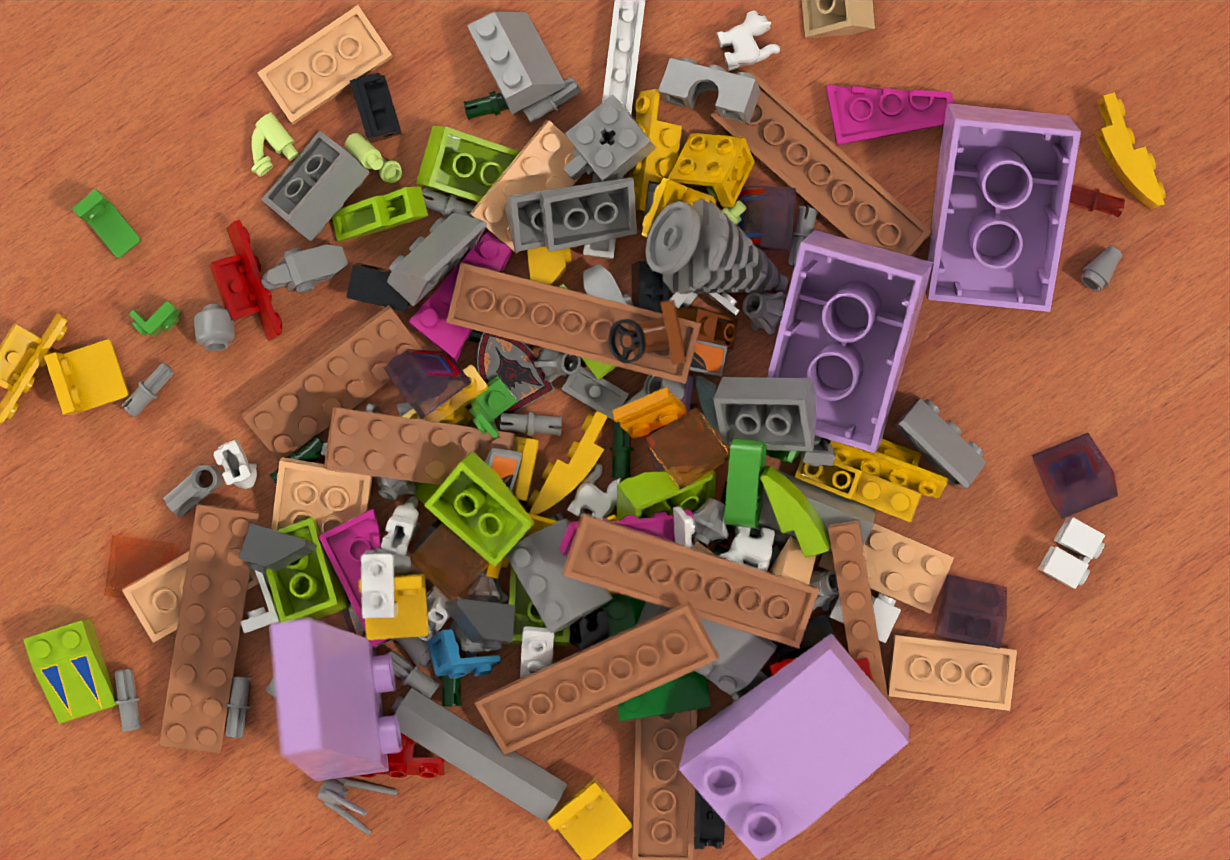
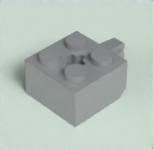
M612 94L565 133L577 149L572 153L575 158L564 167V170L573 180H576L585 172L589 175L596 172L603 182L618 180L657 147L624 105ZM613 136L615 143L610 146L607 139Z

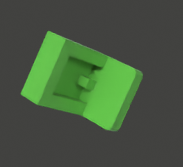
M166 301L148 320L136 310H132L129 315L134 319L131 324L143 336L148 333L151 336L157 337L163 330L168 332L178 323L179 319L177 316L182 311L174 303Z

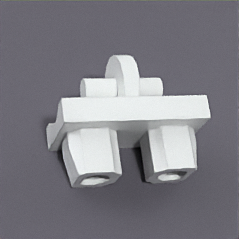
M436 584L426 594L429 634L419 637L424 641L430 640L432 636L434 637L451 617L445 609V602L461 599L458 596L449 595L447 590L442 589Z

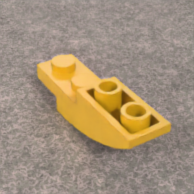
M1115 92L1102 96L1097 100V104L1105 127L1094 134L1106 161L1121 183L1141 203L1151 210L1164 205L1163 199L1166 198L1163 184L1160 181L1157 182L1154 170H1156L1155 159L1151 152H1147L1146 146L1134 150L1135 138L1131 128L1126 127L1123 118L1125 116V107L1122 100L1117 99Z
M596 411L594 416L588 414L580 429L585 432L581 442L574 441L566 456L571 459L569 464L557 459L555 464L548 463L541 477L546 482L541 491L534 490L527 503L528 506L532 507L529 514L538 515L563 500L592 470L604 451L603 448L594 443L608 418L607 415Z
M801 459L794 477L907 522H912L922 496L919 492L835 461L833 466H811L803 463Z

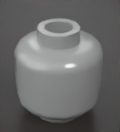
M206 305L202 311L194 316L196 342L203 346L205 350L222 351L227 349L229 344L234 341V321H231L228 310L221 308V305Z

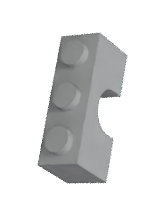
M681 58L680 60L669 59L658 90L665 103L693 109L697 97L703 92L716 91L719 95L715 107L720 117L747 124L750 123L761 92L756 79L748 73H729L717 65L701 66L689 58Z

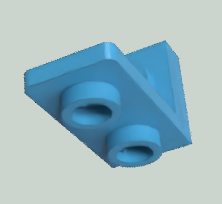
M453 629L442 630L427 641L436 676L448 675L450 679L459 678L468 673H474L476 677L490 674L492 668L501 662L500 655L460 658L459 646L455 640Z

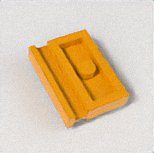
M668 387L612 410L614 421L619 422L620 426L633 439L646 436L650 431L665 425H672L679 419L688 416L686 406L673 393L669 392Z

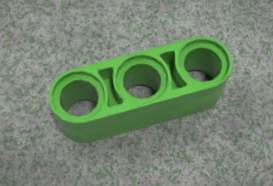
M736 437L732 441L724 515L725 524L753 529H757L759 525L763 496L761 475L765 469L767 451L765 441Z

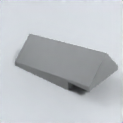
M633 178L510 195L504 207L516 252L546 246L547 250L551 252L637 234Z
M779 471L809 500L824 522L827 531L829 524L859 520L864 545L874 525V508ZM763 485L761 516L758 526L774 530L776 534L787 539L790 536L797 539L794 530L782 534Z

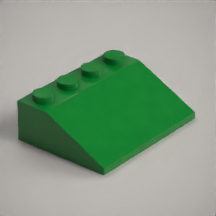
M622 594L612 596V600L602 605L601 609L605 610L607 614L609 638L636 626L646 601ZM695 670L617 705L620 722L711 707L706 677Z

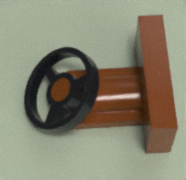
M675 300L661 302L663 318L640 323L631 319L615 322L610 329L608 337L609 347L615 358L623 363H632L638 361L644 353L670 349L673 365L686 362ZM622 323H627V324H629V325H628V326H629V330H627L626 328H624L621 324H622ZM616 330L621 335L620 344L623 347L622 355L617 350L615 344ZM633 350L636 356L633 359H627Z

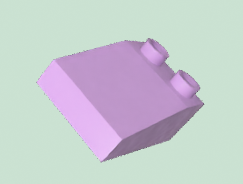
M947 103L938 161L931 224L932 232L930 234L928 261L933 262L925 291L928 300L1050 312L1081 135L1080 129L1069 115Z
M814 230L801 242L767 378H813L817 402L816 436L873 453L876 452L882 441L933 262Z
M312 619L270 624L282 755L315 781L389 771L387 754L402 751L401 732L397 715L383 717L381 693L395 691V675L391 655L377 656L376 649L372 647L371 642L367 638Z
M830 634L779 670L775 675L769 677L687 735L679 770L751 853L760 860L808 828L909 743V725L836 638Z

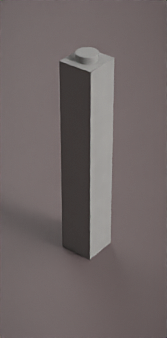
M413 688L410 689L405 698L399 695L390 709L398 717L402 734L543 821L547 820L568 785L515 751L504 755L494 738Z

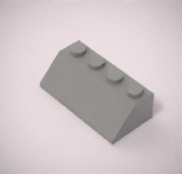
M646 601L637 625L671 609ZM699 618L720 656L718 660L695 671L716 684L722 691L732 695L751 683L774 653L777 645L767 638Z

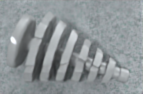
M704 199L694 201L693 206L680 201L669 204L660 212L652 224L645 251L647 263L653 271L663 274V281L673 293L687 294L693 292L701 294L705 292L729 293L739 291L766 293V290L783 292L788 286V278L778 273L777 267L770 259H767L766 254L761 249L752 245V240L745 235L739 226L737 228L726 213H722L710 199L709 203Z

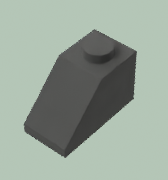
M251 523L239 559L249 562L247 568L265 574L267 568L279 571L314 552L317 545L307 540Z
M455 599L445 602V609L471 642L483 643V649L499 650L501 645L513 642L515 605L466 599Z

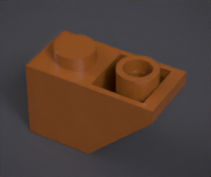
M676 307L679 318L701 323L698 341L726 346L727 349H733L738 319L697 308L679 307L678 309Z

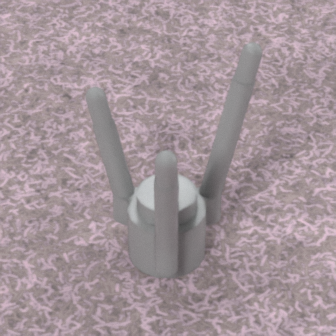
M345 777L336 778V780H325L317 799L325 802V806L336 811L366 835H370L371 830L341 807L343 805L362 816L367 815L366 810L346 799L349 790L344 787L350 786L391 795L398 794L396 789L355 781Z

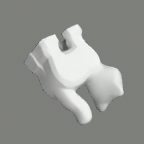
M755 10L747 13L746 19L742 24L736 25L729 31L716 33L720 48L732 46L734 49L733 53H724V60L728 71L735 70L739 66L753 65L768 58L771 54L780 52V47L777 44H769L763 49H759L753 36H760L770 29L771 21H768L766 16L757 13Z
M232 440L219 446L214 452V458L217 464L223 465L225 469L222 475L226 484L234 483L235 486L242 489L253 487L257 478V464L248 463L240 442Z
M596 463L593 470L588 473L578 486L575 498L571 501L567 510L581 517L582 513H584L583 509L587 508L592 511L591 516L600 519L607 518L615 506H617V484L622 482V478L612 481L607 488V492L604 493L594 484L603 471V466Z
M415 496L410 497L404 505L397 506L393 516L389 518L386 526L388 534L383 538L382 549L402 556L406 555L410 541L416 537L417 531L421 527V524L417 522L419 515L416 509L418 499Z
M736 526V534L731 543L730 550L719 556L742 564L744 562L758 569L768 571L772 557L775 531L762 528L761 537L753 538L750 537L751 528Z

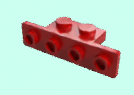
M236 220L227 227V232L236 255L213 261L209 264L224 307L229 312L231 321L258 313L268 341H271L282 334V320L280 315L274 312L271 304V291L266 290L261 285V264L258 257L253 255L249 245L251 243L250 234L247 228L242 226L241 221Z
M401 733L402 751L387 754L389 771L359 776L370 778L376 776V774H388L394 778H403L407 775H419L422 778L430 779L437 777V775H445L444 759L414 757L415 741Z

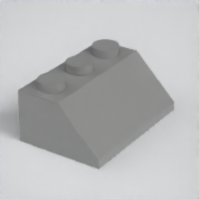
M493 12L467 25L480 55L512 114L566 87L527 12Z
M319 131L261 200L309 241H312L324 229L325 224L343 207L344 202L353 191L361 186L364 178L370 171L345 149Z
M452 213L446 220L442 217L439 218L430 228L431 234L424 239L420 236L409 248L411 252L405 258L400 255L390 265L389 269L392 272L387 282L414 307L472 250L485 230L487 223L483 220L457 213Z
M722 377L713 400L723 449H730L732 441L736 437L765 441L767 450L813 451L817 409L813 378Z
M921 398L916 399L891 426L944 477H947L957 489H967L987 463L982 458L984 452L974 442L966 443L959 436L962 431L952 421L948 420L945 422L937 415L940 410L929 399L925 401Z
M567 518L526 537L515 544L506 554L550 633L566 629L580 620L581 617H585L613 599L606 588L562 574L567 556L562 555L559 546L569 525Z

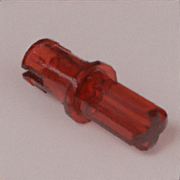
M1072 184L1069 202L1087 207L1090 212L1098 210L1120 217L1122 211L1119 208H1124L1125 199L1101 193L1098 188L1090 190Z

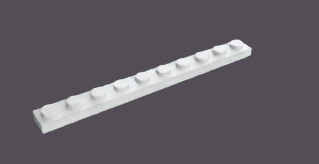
M615 0L602 103L613 94L630 114L632 113L645 0ZM613 136L607 139L610 146L615 143ZM594 172L592 183L603 182ZM616 238L585 244L583 256L613 259Z

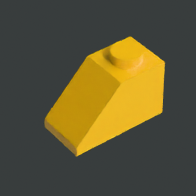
M546 246L527 250L530 280L554 285L566 271V262L572 261L570 248L549 252Z

